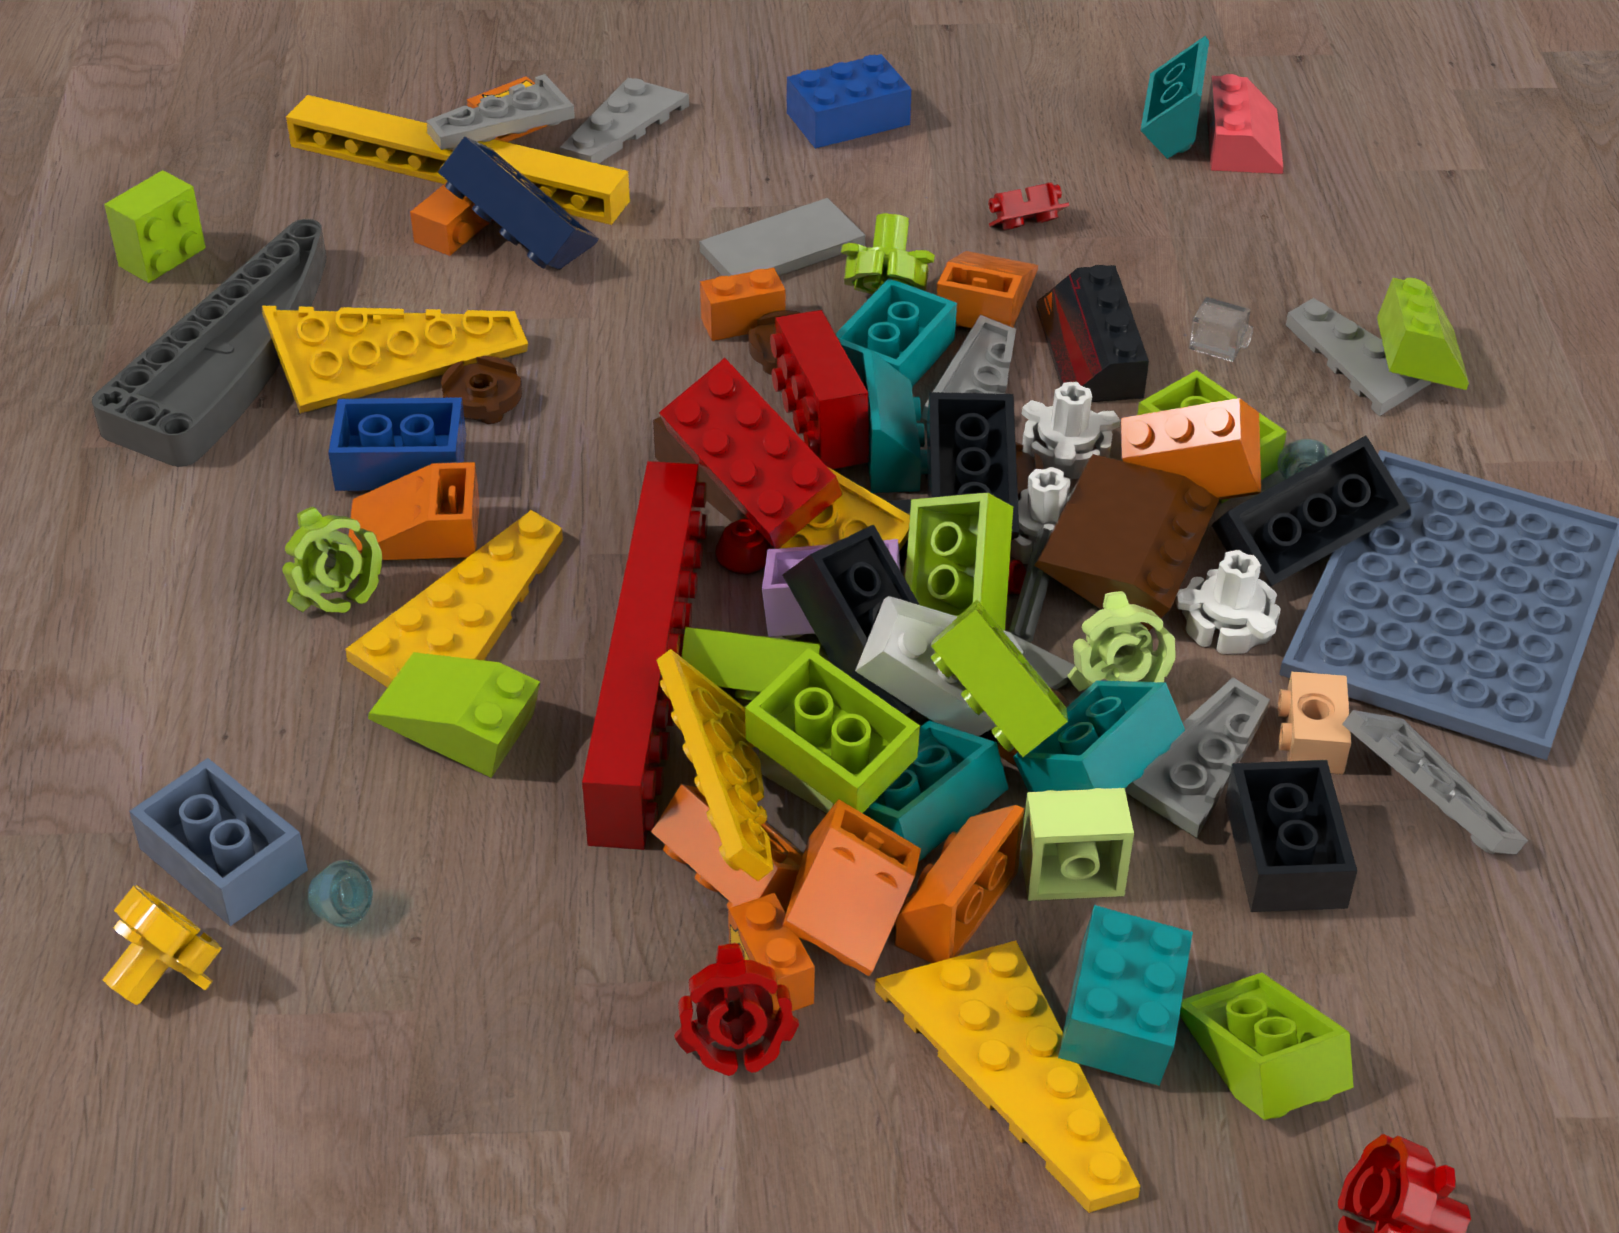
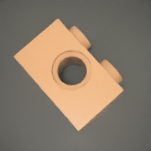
M1291 671L1288 690L1280 689L1278 697V717L1286 718V723H1281L1279 750L1287 751V761L1327 760L1330 773L1344 774L1351 746V732L1342 725L1349 716L1347 676Z

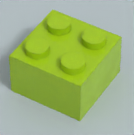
M164 170L104 204L118 266L147 283L152 282L206 248L194 187Z

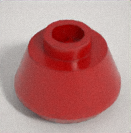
M740 519L730 523L724 529L716 545L715 553L718 562L729 571L737 574H752L765 567L767 550L774 548L748 519Z

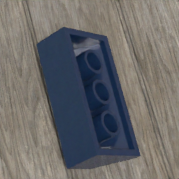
M463 137L438 171L448 181L445 187L462 200L465 196L475 204L472 210L489 223L492 219L502 226L499 233L516 246L521 242L530 250L527 253V257L543 269L547 265L562 269L594 246L599 240L598 237L492 148L470 138Z

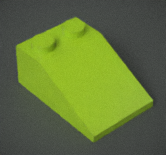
M413 652L371 709L368 719L492 778L534 715L540 681L500 662Z
M1261 972L1182 999L1179 1016L1234 1097L1263 1120L1283 1117L1291 1110L1313 1102L1329 1100L1335 1094L1354 1088L1350 1032Z

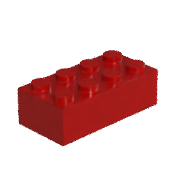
M817 310L775 317L776 333L770 335V344L773 356L777 358V368L772 369V381L775 391L782 393L786 413L792 412L796 433L803 434L806 445L831 469L868 463V391L823 311Z
M723 358L659 412L668 432L775 549H779L843 495L836 475L726 358Z

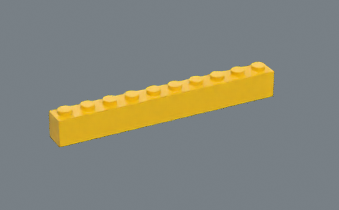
M307 95L286 116L291 147L441 184L447 182L438 171L455 149L441 150L428 135L427 123ZM496 139L486 142L477 141L492 148L572 216L612 225L630 202L629 175L626 170Z

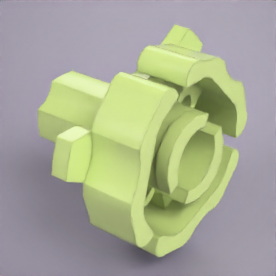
M1123 591L1105 594L1104 609L1096 612L1082 624V630L1086 634L1087 642L1084 639H1078L1073 644L1075 666L1067 675L1071 683L1080 692L1089 688L1096 680L1101 681L1103 679L1108 681L1164 682V677L1168 676L1176 658L1174 636L1163 627L1162 619L1152 610L1136 604H1129ZM1140 622L1149 623L1155 628L1159 640L1156 651H1153L1151 634Z

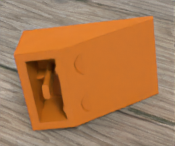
M965 251L947 262L937 283V296L957 303V327L973 328L979 316L983 315L1013 328L1038 271V265Z
M475 462L432 463L354 498L352 501L351 519L357 520L360 523V528L371 531L376 535L382 551V560L467 558L477 550L480 498ZM349 529L348 536L356 544L357 550L361 554V541L354 534V530Z
M838 799L808 838L783 926L793 931L799 938L810 941L837 957L843 964L852 966L865 975L870 976L915 878L921 848Z

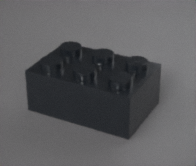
M1327 760L1232 763L1225 803L1250 911L1348 909L1357 875V867Z

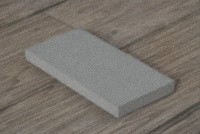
M828 198L701 240L699 245L701 254L722 276H731L752 272L756 269L775 268L778 276L841 255L842 245L846 243L865 246L866 235Z

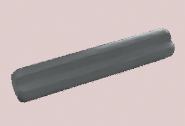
M1042 528L1037 533L1009 629L1010 633L1030 643L1033 641L1051 578L1050 575L1034 566L1052 530Z

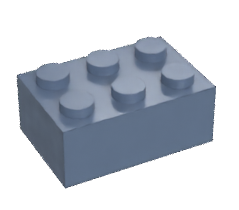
M209 758L129 811L140 850L230 927L308 870L300 832Z

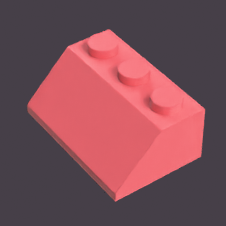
M1234 74L1212 76L1207 106L1211 171L1283 174L1277 108L1247 77H1239Z

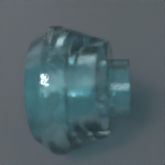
M1296 440L1286 445L1281 451L1277 463L1278 470L1282 477L1287 479L1333 454V452L1326 444L1317 440Z
M338 860L329 864L312 879L308 888V902L313 913L326 922L340 928H349L359 924L368 914L373 899V889L369 877L361 866L350 860Z

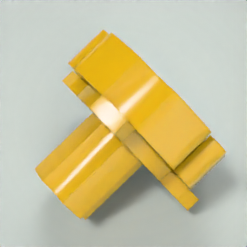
M133 885L114 909L122 920H119L113 927L132 943L102 980L111 989L135 1005L143 1001L168 967L182 973L203 990H207L213 983V980L203 972L222 947L205 932L200 937L197 936L201 930L199 926L149 891L138 885Z

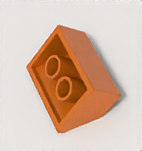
M1236 398L1121 418L1122 460L1124 462L1183 475L1205 488L1219 500L1261 493L1259 412L1242 399Z
M681 784L651 831L665 844L664 852L672 859L682 864H688L697 872L694 877L701 885L711 891L720 892L729 900L727 903L728 908L775 893L786 912L804 854L765 822L761 827L770 837L774 870L759 881L741 869L734 871L726 864L719 852V846L722 843L718 832L707 818L706 812L709 810L706 798L697 787Z
M1013 805L972 816L958 833L953 831L948 836L940 858L934 865L929 863L924 868L918 880L916 890L910 897L906 896L895 921V946L930 963L957 957L1018 873L1024 808Z

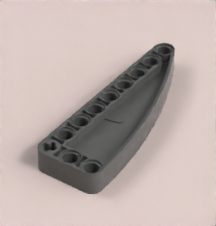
M300 219L291 223L97 391L92 397V405L101 437L176 467L188 466L198 461L240 418L281 364L262 314V306H277V310H299V306H312L320 285L327 257L321 224L313 219Z

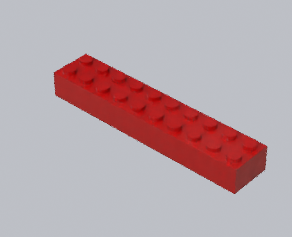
M647 461L582 780L588 846L645 850L647 833L653 830L658 820V803L653 802L655 795H662L664 767H659L661 760H668L670 733L665 732L667 726H674V721L671 717V712L674 711L671 700L660 686V681L663 680L656 660L670 649L682 657L683 629L691 627L692 603H688V598L696 599L698 574L693 572L694 568L701 569L703 544L698 543L699 539L706 540L708 515L702 514L700 508H705L707 483L699 482V464Z

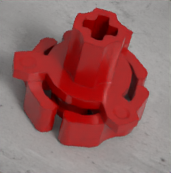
M739 943L719 945L715 958L716 963L708 965L697 974L691 976L688 982L690 996H683L678 1002L681 1027L674 1034L675 1040L686 1054L697 1051L705 1067L730 1076L735 1074L738 1069L736 1052L720 1050L711 1043L716 1041L718 1044L729 1048L731 1046L734 1049H742L748 1043L751 1045L759 1040L761 1036H765L758 1045L743 1051L744 1065L747 1071L756 1073L778 1057L782 1041L792 1040L799 1026V1021L792 1013L789 989L785 985L777 984L773 968L753 960H744ZM776 993L780 1006L778 1010H773L771 994ZM692 1001L696 1004V1012L698 1018L696 1020H692Z
M1381 1134L1365 1147L1358 1163L1346 1176L1338 1199V1208L1363 1220L1376 1222L1374 1232H1372L1370 1226L1343 1215L1338 1223V1231L1340 1233H1466L1471 1221V1215L1468 1205L1447 1197L1455 1189L1456 1177L1454 1168L1448 1165L1436 1167L1435 1160L1428 1148L1401 1136L1392 1138L1385 1134Z

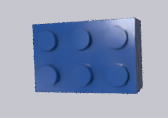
M882 54L868 55L863 59L846 63L839 62L829 67L805 70L800 74L788 76L787 114L816 149L910 125L912 89Z
M462 397L338 399L328 452L335 491L374 490L432 463H462L464 461L466 444Z

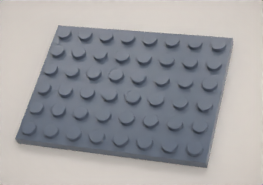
M1380 450L1378 453L1379 457L1411 508L1332 552L1284 656L1279 675L1290 678L1291 671L1347 676L1348 697L1547 760L1619 550V518Z

